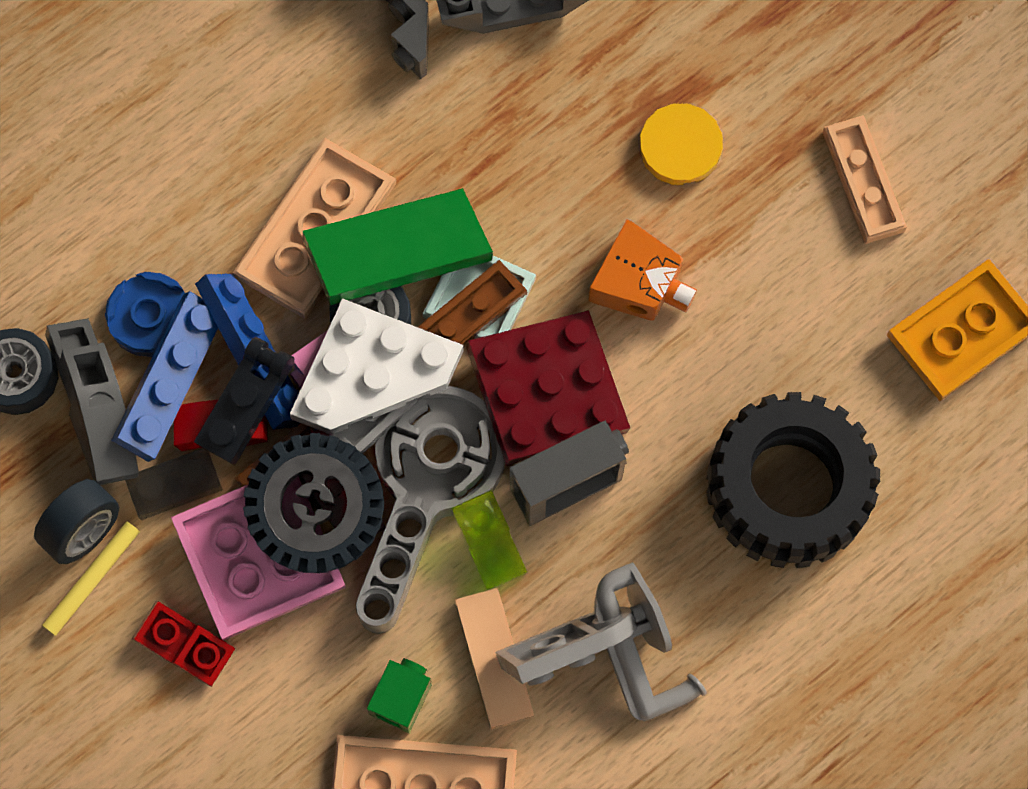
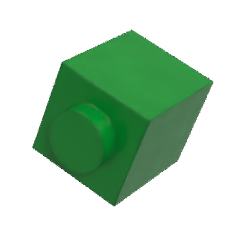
M405 658L402 659L401 664L389 660L367 707L368 714L410 734L432 687L431 678L425 676L427 669Z

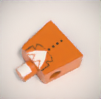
M626 219L590 286L589 301L603 307L654 321L664 302L686 313L697 293V289L676 280L683 262V258L634 222Z

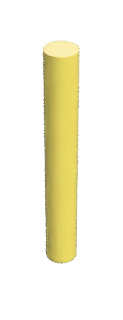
M128 521L124 523L42 624L44 628L55 636L59 633L140 533L136 527Z

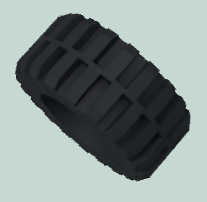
M788 392L783 400H778L777 396L772 394L762 397L760 404L756 407L750 403L741 409L735 420L730 419L724 427L719 440L716 442L706 480H708L706 491L708 505H713L714 507L713 519L718 528L725 527L728 531L726 539L735 548L739 544L747 548L749 551L746 556L756 561H759L761 556L771 559V566L784 568L786 563H795L796 568L810 567L813 561L819 559L823 563L833 558L840 549L844 550L855 539L869 519V515L874 509L879 495L876 492V487L880 483V468L874 467V461L878 455L873 443L866 444L863 438L867 433L860 422L851 425L846 420L849 412L840 405L833 411L824 406L826 398L813 395L811 402L801 400V392ZM792 445L804 448L816 455L825 464L833 483L832 495L827 505L817 514L806 517H791L780 514L763 503L756 494L751 482L753 464L763 451L775 446Z

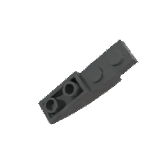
M89 318L47 325L45 337L71 404L69 416L93 480L99 485L138 478L139 470L136 455L111 441L126 410L105 344L97 342Z

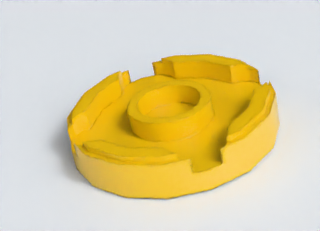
M670 104L657 109L646 120L640 134V153L646 169L658 180L671 185H684V183L694 181L697 183L704 180L716 169L723 151V136L717 121L704 109L691 104Z

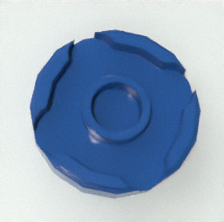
M154 272L139 273L128 281H122L115 287L107 300L105 318L111 336L124 350L136 356L153 357L183 294H185L183 288L176 280L162 273Z

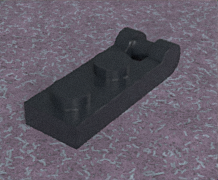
M254 337L247 345L242 361L194 443L235 466L294 364V357L284 351L277 353L269 349L268 342ZM260 364L269 368V373L265 380L254 375Z

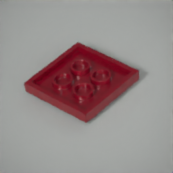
M589 310L468 341L466 349L506 466L522 462L605 420L611 431L618 429L621 434H626L631 428Z

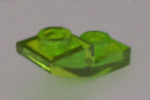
M492 490L451 508L486 591L527 574L528 571L510 535V528Z

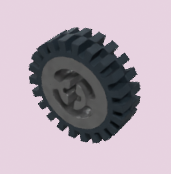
M310 433V435L292 436L290 440L283 443L280 441L273 446L269 453H264L261 456L260 462L255 469H252L248 477L250 480L244 491L245 507L243 509L251 536L257 542L258 547L272 560L298 572L327 573L347 566V564L357 560L371 546L382 523L384 511L383 490L375 469L366 456L357 450L355 446L335 436ZM306 473H312L313 480L302 485L295 494L299 497L310 499L313 497L314 492H320V499L323 502L335 505L334 496L326 487L329 479L338 480L346 492L347 508L341 523L334 530L323 535H317L315 529L317 525L327 522L332 517L333 513L331 511L317 509L315 516H309V509L306 506L293 503L295 513L302 520V526L296 530L287 523L283 514L282 501L287 487L294 479Z

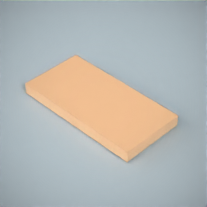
M324 138L234 270L235 278L306 320L324 293V290L303 242V231L379 211L395 187L396 178Z
M337 735L332 789H514L517 750Z

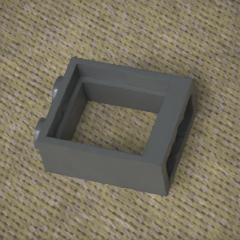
M605 420L510 467V490L529 526L621 481L625 464H627L625 455L629 453L628 446L618 429L611 431Z

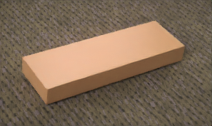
M864 115L825 126L822 133L864 243L868 244L904 233L907 228Z
M498 588L455 599L491 730L534 718L525 683H520L501 669L495 653L514 645Z

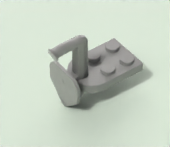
M633 562L609 572L601 579L595 595L593 613L581 616L495 652L501 669L522 684L527 682L528 685H537L553 678V671L567 665L570 668H577L589 664L596 659L595 653L607 649L628 710L633 717L642 721L651 720L693 701L700 695L705 696L707 694L700 681L694 675L688 674L685 682L653 696L633 638L642 634L650 646L663 653L672 650V642L661 609ZM627 587L630 608L619 607L615 591Z

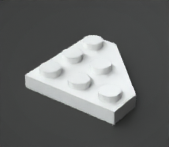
M342 299L293 405L290 417L292 420L333 435L348 429V425L372 416V418L381 416L405 406L406 402L426 394L431 396L446 390L463 353V345Z

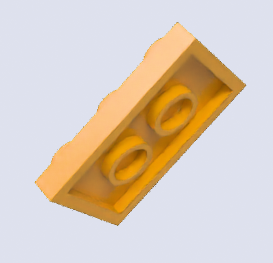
M987 259L891 328L886 336L937 399L942 401L1028 338V305L992 261Z

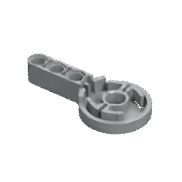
M448 386L446 390L431 396L426 394L417 398L418 402L375 443L379 474L385 487L395 498L396 502L356 602V610L361 624L372 633H385L395 626L435 524L444 517L462 514L477 507L490 496L502 477L505 462L485 402L475 394L464 389ZM428 408H430V412L423 415L414 425H411L420 415L427 412ZM478 428H479V431H480V434H481V439H482V445H481V447H480L479 434H478V430H477ZM437 435L451 437L458 446L455 457L449 462L441 464L430 461L424 454V446L430 438ZM490 444H491V450H492V457H491V459H489V456H490ZM404 450L402 452V466L405 476L401 479H398L396 476L400 477L401 475H403L402 467L400 464V451ZM481 478L483 479L480 482V484L477 487H475L472 491H470L465 497L457 499L459 497L464 496L468 490L473 488L479 482ZM413 519L418 521L422 528L417 535L404 537L397 532L400 523ZM389 560H400L406 565L404 573L397 578H388L381 573L383 565ZM375 600L385 601L390 606L388 614L379 620H373L365 614L367 606Z

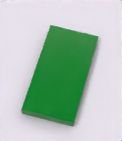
M463 188L303 231V242L330 305L341 303L342 299H356L490 262L493 259L492 248Z

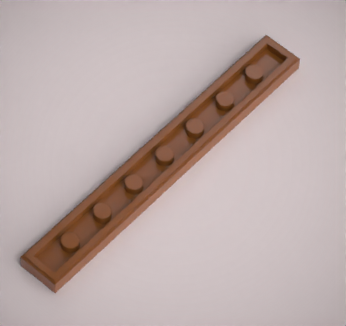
M498 260L420 324L418 328L462 344L464 348L469 340L475 339V336L480 331L487 329L505 314L513 304L527 295V289ZM300 423L280 441L283 443L296 435H310L309 431L313 427ZM273 446L265 453H269L273 449ZM261 456L235 477V480L241 487L248 485L250 480L248 477L252 469H255L260 462Z

